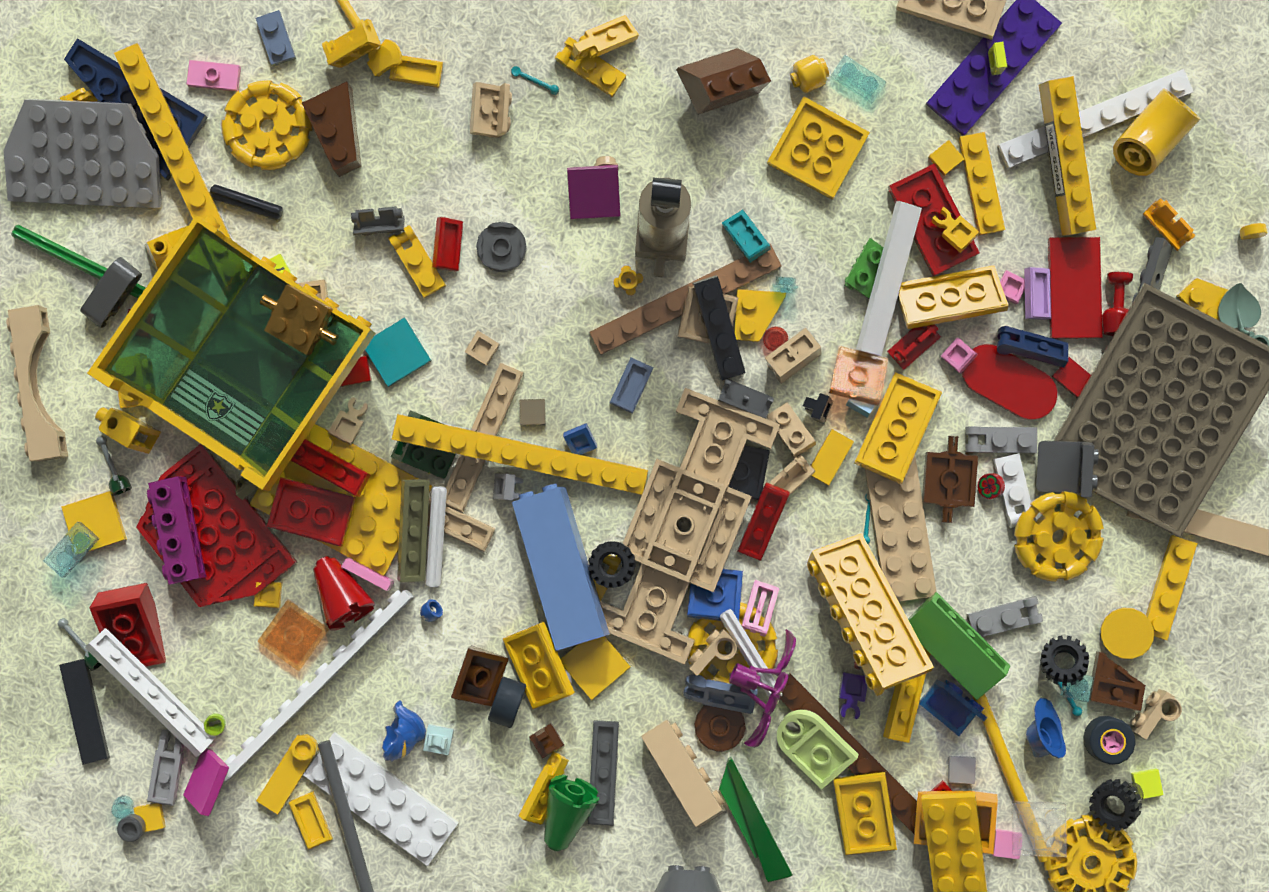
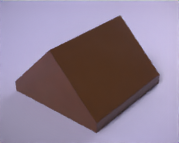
M473 645L468 647L451 698L492 707L509 658Z

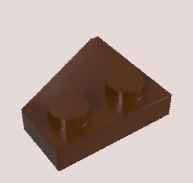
M1096 651L1087 700L1141 711L1146 685L1109 659L1106 654Z

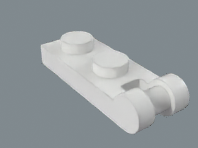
M1019 453L993 459L996 474L1000 475L1005 482L1002 499L1010 528L1016 527L1021 513L1016 514L1014 507L1022 505L1023 511L1026 512L1031 506Z

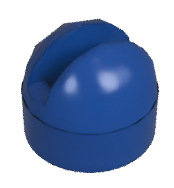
M430 599L422 605L420 615L424 616L425 621L433 622L443 615V609L436 600ZM432 607H434L436 609V613L435 611L432 612L430 608L433 609Z

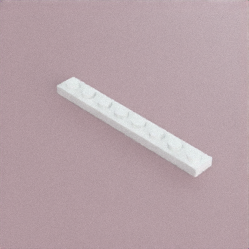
M1184 69L1080 111L1079 116L1083 138L1138 116L1163 88L1179 99L1193 93L1194 91ZM1045 126L998 145L1007 169L1049 152Z

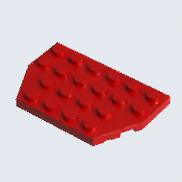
M199 444L160 475L159 480L178 476L186 477L206 577L180 584L198 607L257 595L297 563L271 528L266 527L267 523L256 509L250 505L248 499L245 497L242 500L236 495V484L204 445ZM148 501L146 511L141 516L136 528L164 562L163 555H160L157 548V540H159L158 530L154 528L152 523V515H154L153 505Z

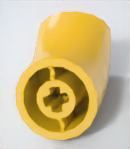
M1163 88L1116 140L1113 146L1114 157L1121 167L1128 172L1138 176H1147L1156 170L1201 119L1179 98Z

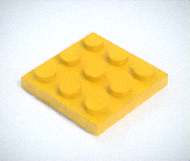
M804 96L769 157L767 164L833 200L870 132Z

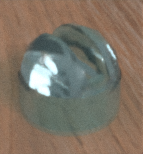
M126 795L116 798L112 804V814L120 819L132 814L134 808L133 800Z

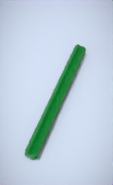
M16 225L11 233L12 237L99 280L108 269L20 225ZM137 283L130 295L139 298L146 287Z

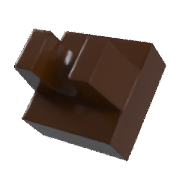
M552 723L529 736L542 759L565 745Z

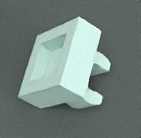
M429 724L423 751L449 755L454 729Z

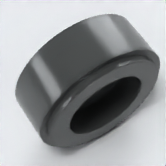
M137 814L126 815L117 825L118 835L127 842L138 840L146 829L143 818Z

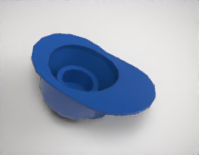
M1040 698L1034 708L1035 721L1026 730L1028 743L1034 757L1040 758L1052 755L1056 758H1063L1066 755V746L1063 739L1061 721L1052 702L1046 698Z

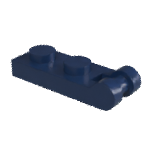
M1002 326L997 331V338L999 339L997 342V352L999 354L1007 355L1012 353L1062 368L1068 363L1067 342L1009 326Z

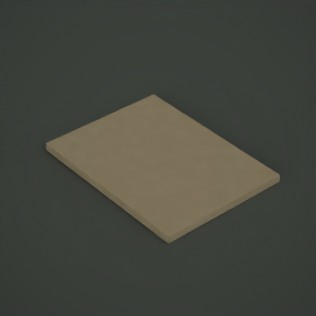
M1144 283L1053 441L1092 442L1094 449L1099 451L1098 465H1093V475H1097V490H1092V492L1180 538L1269 391V346Z

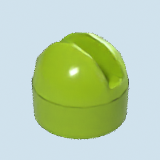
M218 713L209 715L204 722L205 732L212 736L221 734L226 725L224 717ZM217 720L221 721V723H217L211 726L209 725V722Z

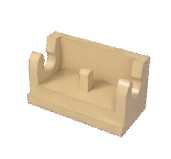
M804 328L766 356L765 360L769 369L773 370L776 378L782 384L821 355V346L810 332Z

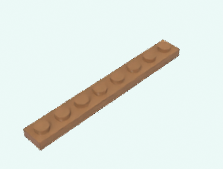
M770 244L771 250L751 263L744 256L590 331L589 333L600 355L682 316L688 286L693 287L692 283L717 275L723 294H727L781 268L782 265L772 245Z

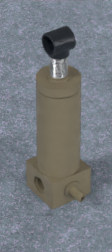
M653 177V181L648 183L642 190L639 199L635 257L655 260V277L664 276L665 261H685L691 198L686 187L681 184L682 180Z

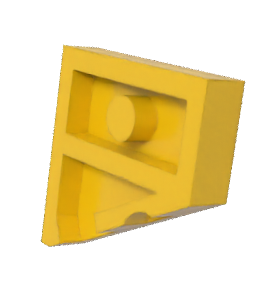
M737 289L738 303L734 328L736 340L759 342L786 297V293Z

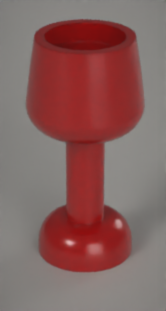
M1107 273V281L1114 285L1113 308L1106 309L1102 314L1104 335L1114 336L1129 310L1124 308L1125 285L1130 284L1133 280L1132 273Z

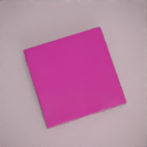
M208 748L199 755L183 794L200 815L205 816L211 814L229 770V766L213 750Z

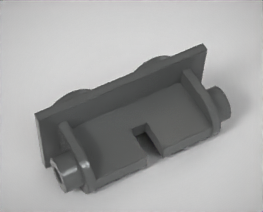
M397 206L378 208L379 216H375L374 209L355 210L354 213H351V221L354 223L353 236L404 231L405 216L403 215L402 208H397Z

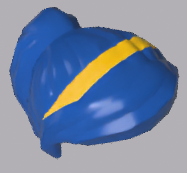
M401 700L397 701L393 707L395 719L392 725L385 727L387 734L382 744L385 761L393 762L405 757L411 752L416 743L425 739L426 728L423 720L417 713L404 707Z

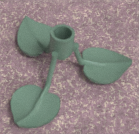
M1242 283L1234 285L1224 294L1219 303V321L1233 328L1238 327L1240 332L1269 346L1267 337L1264 335H1254L1253 331L1249 332L1244 329L1255 326L1261 318V307L1258 300Z

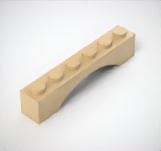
M35 305L8 310L9 317L6 320V324L12 336L10 351L12 356L15 357L14 377L19 385L17 400L19 406L22 407L21 427L26 434L27 441L24 445L25 453L29 457V461L34 462L68 457L65 432L55 424L47 413L41 401L37 384L39 356L50 334L47 308Z

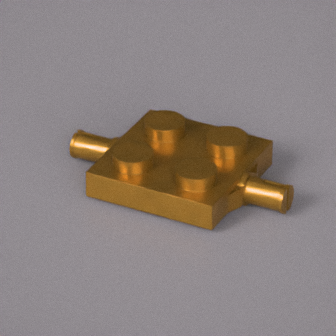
M291 285L285 286L277 301L267 295L261 298L263 300H260V304L272 310L271 317L264 330L306 355L312 354L316 344L321 339L329 342L331 345L337 343L336 340L339 339V336L326 330L328 319L333 311L331 307Z

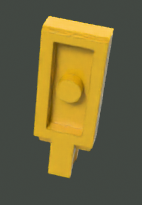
M624 15L585 31L584 35L579 38V42L573 44V49L570 53L575 60L585 58L587 55L590 58L598 57L636 41L639 34L627 16Z
M553 752L547 760V764L543 767L518 815L521 819L539 825L543 824L546 818L550 781L555 776L563 775L569 762L561 754Z

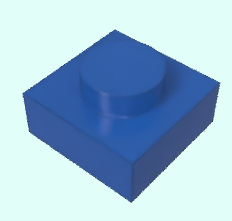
M587 423L563 433L571 453L582 455L597 448V442Z

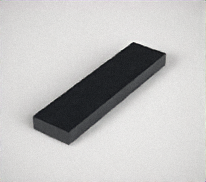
M84 659L60 664L59 667L82 765L110 758L89 668L86 666Z

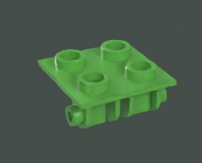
M871 238L863 246L864 249L860 256L856 258V263L852 265V270L848 277L845 278L846 283L844 285L850 290L856 289L868 299L871 296L884 248Z

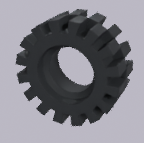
M608 541L599 544L591 552V557L588 560L590 576L597 584L606 588L623 586L631 580L635 573V556L632 554L631 549L623 543ZM610 554L617 555L622 561V568L615 575L607 574L602 567L604 558Z
M1063 635L1058 636L1057 640L1053 637L1050 639L1049 644L1046 643L1041 653V670L1043 673H1046V678L1048 680L1052 678L1053 683L1058 685V682H1062V686H1067V683H1071V686L1075 685L1077 680L1080 682L1088 670L1089 653L1086 652V646L1084 644L1081 646L1080 640L1077 638L1075 641H1072V636L1067 635V639H1063ZM1061 652L1069 653L1074 657L1075 664L1070 669H1061L1055 664V656Z
M1112 779L1107 780L1096 788L1092 793L1093 796L1090 797L1089 802L1093 803L1089 806L1090 811H1095L1092 816L1094 819L1098 817L1101 819L1098 823L1101 826L1107 823L1106 829L1111 830L1113 827H1115V831H1120L1122 828L1126 829L1141 814L1142 803L1138 802L1141 797L1139 794L1134 795L1136 791L1134 787L1131 789L1127 788L1129 783L1126 781L1120 784V779H1115L1113 782ZM1109 796H1116L1123 802L1125 806L1123 813L1117 814L1108 807L1107 798Z

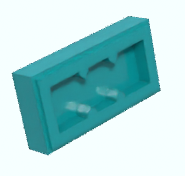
M743 209L722 222L729 236L750 263L771 250L770 244Z

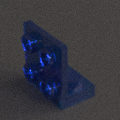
M937 679L919 701V704L957 736L962 734L975 717L982 721L987 719L981 713L984 708L967 696L963 698L961 695L964 692L948 680H945L943 683Z

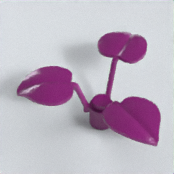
M785 629L786 642L784 653L776 669L756 668L751 665L747 668L737 663L730 675L729 683L741 687L740 691L746 693L764 709L759 725L750 738L744 742L745 745L753 748L758 747L763 742L771 722L770 715L777 707L781 693L784 691L788 681V674L782 672V670L787 667L796 646V637L787 629ZM757 673L775 674L778 676L774 688L759 682L760 676ZM758 686L772 692L767 704L754 695L750 689L755 690Z

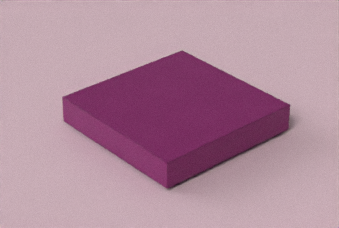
M618 165L567 168L570 219L621 216Z

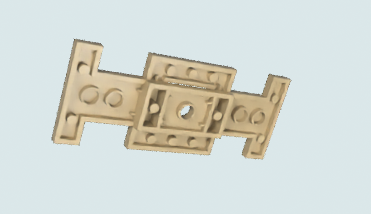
M687 388L684 389L676 412L699 422L681 467L656 459L623 541V544L631 549L632 554L635 556L634 559L642 563L624 610L600 601L610 634L682 664H686L695 640L672 631V627L688 587L692 583L709 591H715L752 498L750 495L729 487L746 442L749 440L771 449L781 426L778 423ZM683 517L689 518L692 523L691 529L688 532H681L677 527L678 521Z

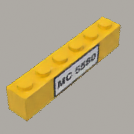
M1074 76L1049 80L1039 84V92L1061 233L1063 236L1096 230Z

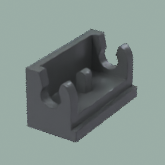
M726 379L718 401L765 419L774 400L772 396L730 379Z

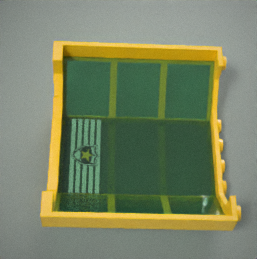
M196 215L87 374L108 388L116 390L125 396L128 395L136 401L138 398H141L139 404L180 429L234 465L237 469H242L241 476L260 489L270 491L376 333L370 329L372 324L363 317L358 316L355 319L350 315L347 316L337 310L339 305L328 297L323 301L316 296L318 291L305 283L303 287L296 283L297 277L286 270L280 273L274 269L276 267L274 262L265 256L260 260L218 230L221 225L209 217L203 220ZM291 285L331 307L333 311L328 319L326 330L339 336V339L336 340L337 343L331 345L329 342L321 339L316 344L312 354L306 355L264 330L271 317L272 310L260 304V300H263L261 298L267 295L277 301L285 286Z

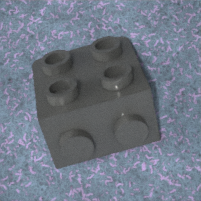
M1040 441L1037 458V490L1040 492L1059 493L1066 491L1079 493L1081 497H1092V490H1097V475H1093V465H1098V449H1094L1092 442Z

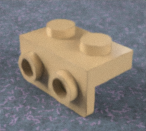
M481 82L473 84L470 134L500 138L509 131L511 119L508 117V108L512 102L510 84L504 83L501 86Z

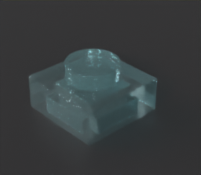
M1084 675L1080 682L1077 680L1076 684L1072 686L1071 683H1067V686H1062L1060 695L1081 702H1089L1093 677Z

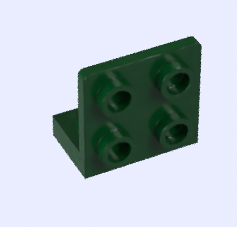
M411 410L408 414L409 417L440 423ZM397 441L391 458L445 479L456 454Z

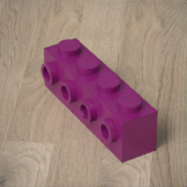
M178 476L148 483L147 498L149 503L153 505L154 515H152V523L154 528L158 530L159 540H157V548L160 555H163L164 565L162 566V573L164 579L168 580L170 585L205 578L206 572L186 477Z

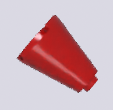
M326 556L315 563L316 566L313 572L326 625L329 630L335 631L345 628V622L354 619L355 623L373 611L375 603L349 572L341 567L342 564L336 558Z

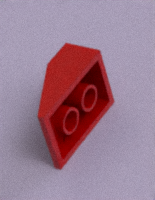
M148 583L98 592L89 609L99 633L106 628L145 667L165 663L166 657L156 604Z

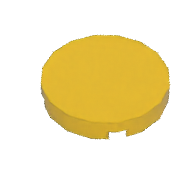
M1122 607L1112 611L1104 618L1101 625V639L1111 654L1120 658L1133 659L1142 656L1150 649L1154 640V629L1151 621L1143 612L1134 608Z

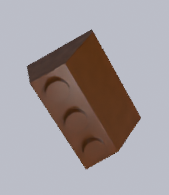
M739 48L686 64L676 69L698 115L752 97L760 93L771 82L761 59Z

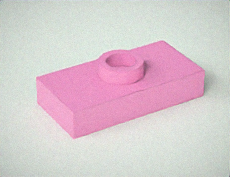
M189 60L186 85L188 87L237 92L241 67L234 64Z

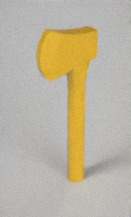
M337 0L352 27H357L360 19L348 0ZM385 39L379 48L377 47L368 53L369 61L367 64L374 76L377 77L402 63L400 48L392 40Z

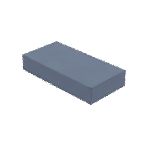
M630 357L610 404L633 414L654 367Z

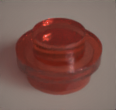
M771 327L763 335L764 346L772 352L788 341V334L781 327Z

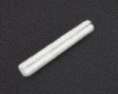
M434 487L432 489L426 585L429 587H439L441 584L447 495L445 487Z
M729 609L720 615V619L748 665L768 669L733 611ZM757 673L760 676L759 682L774 688L776 681L772 674ZM764 689L768 697H770L772 692Z

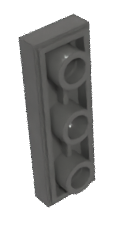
M1156 237L1154 244L1148 249V263L1146 269H1143L1140 274L1141 285L1139 291L1144 283L1160 290L1173 246L1165 238ZM1135 293V295H1134V297H1133V301H1134V299L1136 298V296H1137L1138 293Z

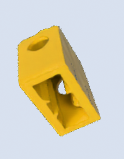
M102 407L95 415V420L101 423L99 431L129 449L149 454L161 434V431L127 412L112 407L109 410ZM138 432L148 436L144 444L135 439Z

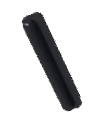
M216 184L210 189V194L214 200L274 220H279L282 217V206Z

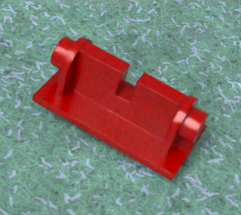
M935 324L913 328L887 352L904 370L941 338L937 332L939 329Z

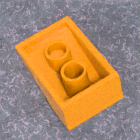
M918 791L914 844L927 845L922 795L975 792L983 853L994 854L998 805L997 794L976 791Z

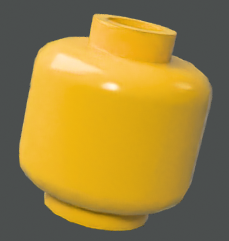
M811 55L794 63L793 73L790 74V78L795 88L799 87L803 92L808 93L826 84L829 70L823 58L819 59L816 55Z

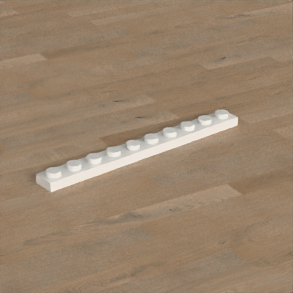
M397 590L387 600L390 604L384 610L379 608L369 618L372 622L365 629L361 626L351 636L353 641L347 647L343 644L333 654L335 659L329 665L324 663L315 671L314 674L317 677L311 683L306 681L296 690L298 696L292 702L288 699L278 708L280 714L274 720L270 717L259 727L262 732L256 738L251 736L240 746L243 751L237 757L233 754L225 761L229 766L225 781L230 780L414 597L408 590H403L402 592Z

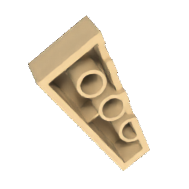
M665 720L641 737L695 827L700 828L725 812L722 806L725 802L717 789L715 791L711 789L708 784L711 779L703 767L699 769L694 759L697 756L691 746H685L681 741L680 737L683 736V733L676 722L671 725L670 721Z

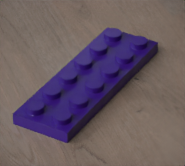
M1016 0L1000 18L993 39L990 40L983 37L927 101L926 105L964 136L1058 29L1062 22L1036 0ZM1003 42L1007 67L1002 74L992 75L988 51L994 43Z

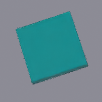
M405 317L376 334L365 349L388 387L432 361Z

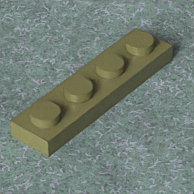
M427 479L402 480L397 570V580L399 582L425 581L430 481Z

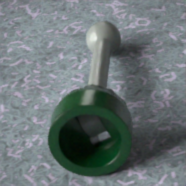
M99 436L96 439V443L101 446L113 475L109 481V489L112 496L124 493L122 489H125V492L131 490L132 487L128 478L124 475H118L106 447V438Z
M65 618L60 619L58 626L62 629L64 628L86 652L84 655L86 666L91 671L98 669L102 664L84 648L86 644L69 627L68 620Z

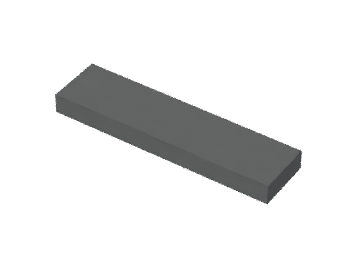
M593 721L590 784L597 789L599 801L588 817V824L614 825L619 721Z

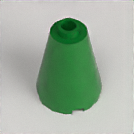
M559 775L550 781L544 842L553 851H561L568 848L598 804L597 789L583 779L576 777L575 781L567 780L568 775Z

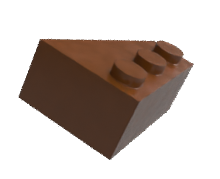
M348 81L302 102L304 110L334 172L341 177L362 167L353 89Z

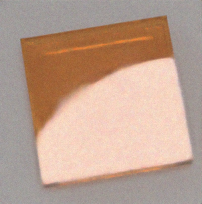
M839 346L829 393L878 406L881 400L889 358Z
M288 599L257 642L297 671H300L325 637L329 628Z

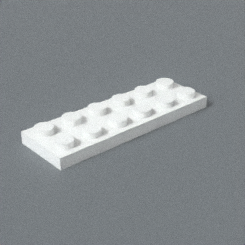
M334 732L329 740L331 741L350 810L428 866L459 822ZM319 752L303 775L332 796Z

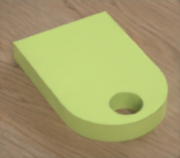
M796 710L788 713L782 719L777 730V741L781 750L821 790L857 760L859 755L820 716L808 710ZM796 722L800 726V731H791L787 723Z

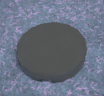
M496 222L487 226L478 236L476 244L477 254L483 265L497 272H507L518 267L524 260L527 250L526 239L522 232L516 226L507 222Z

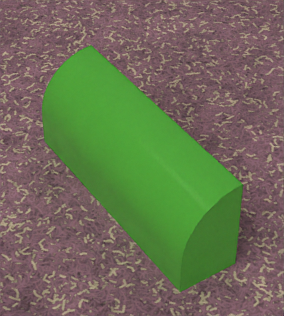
M937 592L908 618L921 645L976 700L1007 676L1010 665Z

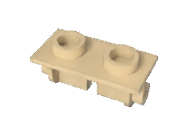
M802 455L794 457V460L769 484L789 491L790 496L816 472Z

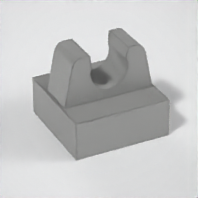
M495 473L493 499L513 500L519 498L518 495L522 493L514 492V485L516 483H523V479L516 477L514 474Z

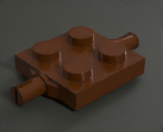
M948 436L947 451L925 453L922 502L943 507L941 522L952 523L953 508L959 506L975 507L978 456L957 452L958 436Z

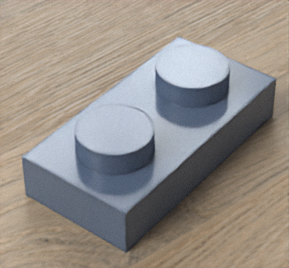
M277 10L257 17L256 21L272 67L296 59L281 12Z

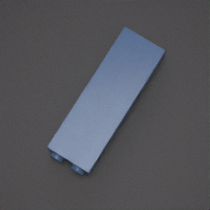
M551 484L543 487V492L534 495L533 491L518 495L519 500L512 502L553 644L557 651L609 635L610 633L594 580L590 576L591 572L588 570L589 563L566 487H558L557 484Z

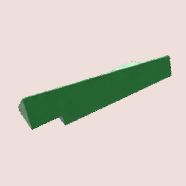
M729 757L719 790L754 857H759L767 882L793 876L732 757Z

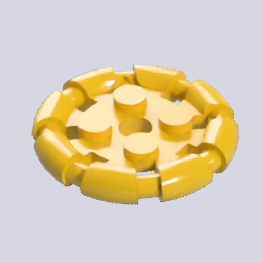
M270 80L250 83L247 85L248 88L242 92L238 90L226 104L224 109L226 112L225 120H222L221 123L225 144L232 149L231 154L248 167H261V170L283 168L292 159H298L310 141L308 136L309 131H312V124L302 105L303 97L296 90L283 83H280V85L273 84ZM271 94L278 95L277 102L270 99ZM254 96L258 102L249 107L246 101ZM294 106L296 111L290 115L286 109ZM236 115L241 116V124L235 123ZM267 119L274 122L273 129L270 132H263L261 130L262 122ZM293 127L300 128L298 136L291 135ZM244 136L248 143L240 145L238 140ZM286 145L288 150L280 155L277 150ZM258 149L265 151L263 158L256 156Z
M1062 491L1061 494L1047 493L1032 501L1030 508L1026 512L1021 513L1014 531V536L1017 539V544L1014 547L1024 568H1029L1031 574L1037 578L1052 582L1063 578L1064 581L1071 580L1088 570L1087 566L1091 561H1096L1103 546L1104 538L1101 537V530L1104 527L1097 509L1093 505L1090 506L1086 498L1066 491ZM1056 504H1060V511L1054 512ZM1080 510L1082 513L1076 518L1074 514ZM1040 513L1042 516L1035 522L1033 519ZM1090 529V537H1087L1084 530ZM1062 530L1063 538L1059 542H1054L1052 538L1054 532ZM1033 535L1034 542H1027V536ZM1081 550L1084 555L1077 560L1074 556ZM1040 554L1042 558L1037 562L1036 556ZM1055 562L1062 563V568L1055 569Z
M740 602L739 622L741 625L747 608V604ZM753 607L749 620H754L757 608ZM760 616L759 626H763L765 617ZM699 619L696 623L693 622L687 636L695 640L688 657L689 665L691 664L689 659L699 649V645H708L706 639L710 635L704 629L710 622L716 627L713 631L716 629L719 632L723 628L729 633L722 621ZM771 622L765 637L761 636L758 632L752 633L749 629L744 630L767 668L773 669L777 660L778 649L775 646L776 632ZM722 640L718 643L717 650L719 653L727 654L725 651L727 640ZM765 640V650H758L757 641ZM739 650L728 660L719 659L715 655L698 675L703 676L706 680L729 683V673H732L737 663L747 668L750 666ZM711 664L719 669L714 676L707 670Z
M1081 815L1080 819L1073 820L1071 818L1062 823L1052 833L1054 837L1050 845H1046L1047 861L1044 862V869L1048 871L1050 877L1048 881L1055 892H1075L1073 890L1076 884L1082 887L1079 892H1096L1095 888L1103 886L1104 892H1128V885L1132 879H1135L1137 872V854L1133 852V842L1123 828L1120 831H1115V827L1111 830L1106 829L1107 823L1101 826L1098 824L1101 819L1099 817L1094 819L1092 815ZM1085 828L1087 835L1079 836L1077 830ZM1104 831L1109 833L1106 841L1100 838ZM1063 842L1069 844L1066 853L1059 850ZM1122 849L1123 856L1117 858L1115 851ZM1089 856L1097 857L1098 862L1093 869H1087L1085 866V861ZM1064 867L1067 874L1060 875L1058 868ZM1119 871L1120 873H1122L1119 881L1117 882L1114 880V878L1116 877V874Z

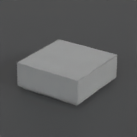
M949 756L948 782L975 784L976 758Z

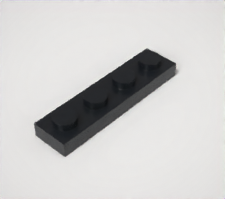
M715 275L692 283L720 379L723 381L746 373L718 276Z

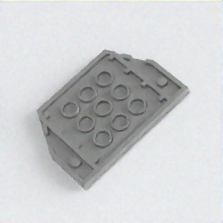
M25 99L3 150L8 201L160 208L159 156L145 135L146 131L142 124L138 122L137 114L131 104Z

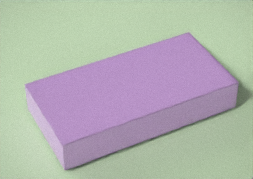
M1024 268L1025 319H1051L1050 269Z

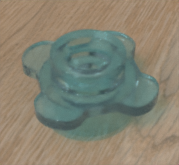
M776 276V282L772 284L773 287H778L777 292L792 293L793 288L798 289L799 287L796 285V278Z

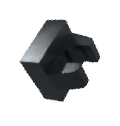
M820 393L817 400L806 397L803 407L812 411L811 417L814 421L825 424L833 400L830 396Z

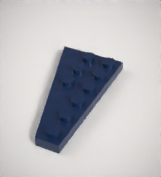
M77 38L64 60L100 102L128 103L132 105L137 114L138 122L142 124L146 131L145 135L159 156L160 173L169 181L172 174L119 63ZM161 89L189 148L208 117Z

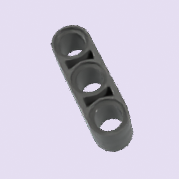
M123 257L117 258L108 267L81 307L80 312L99 328L105 327L107 325L106 321L111 316L114 317L139 282L142 273Z

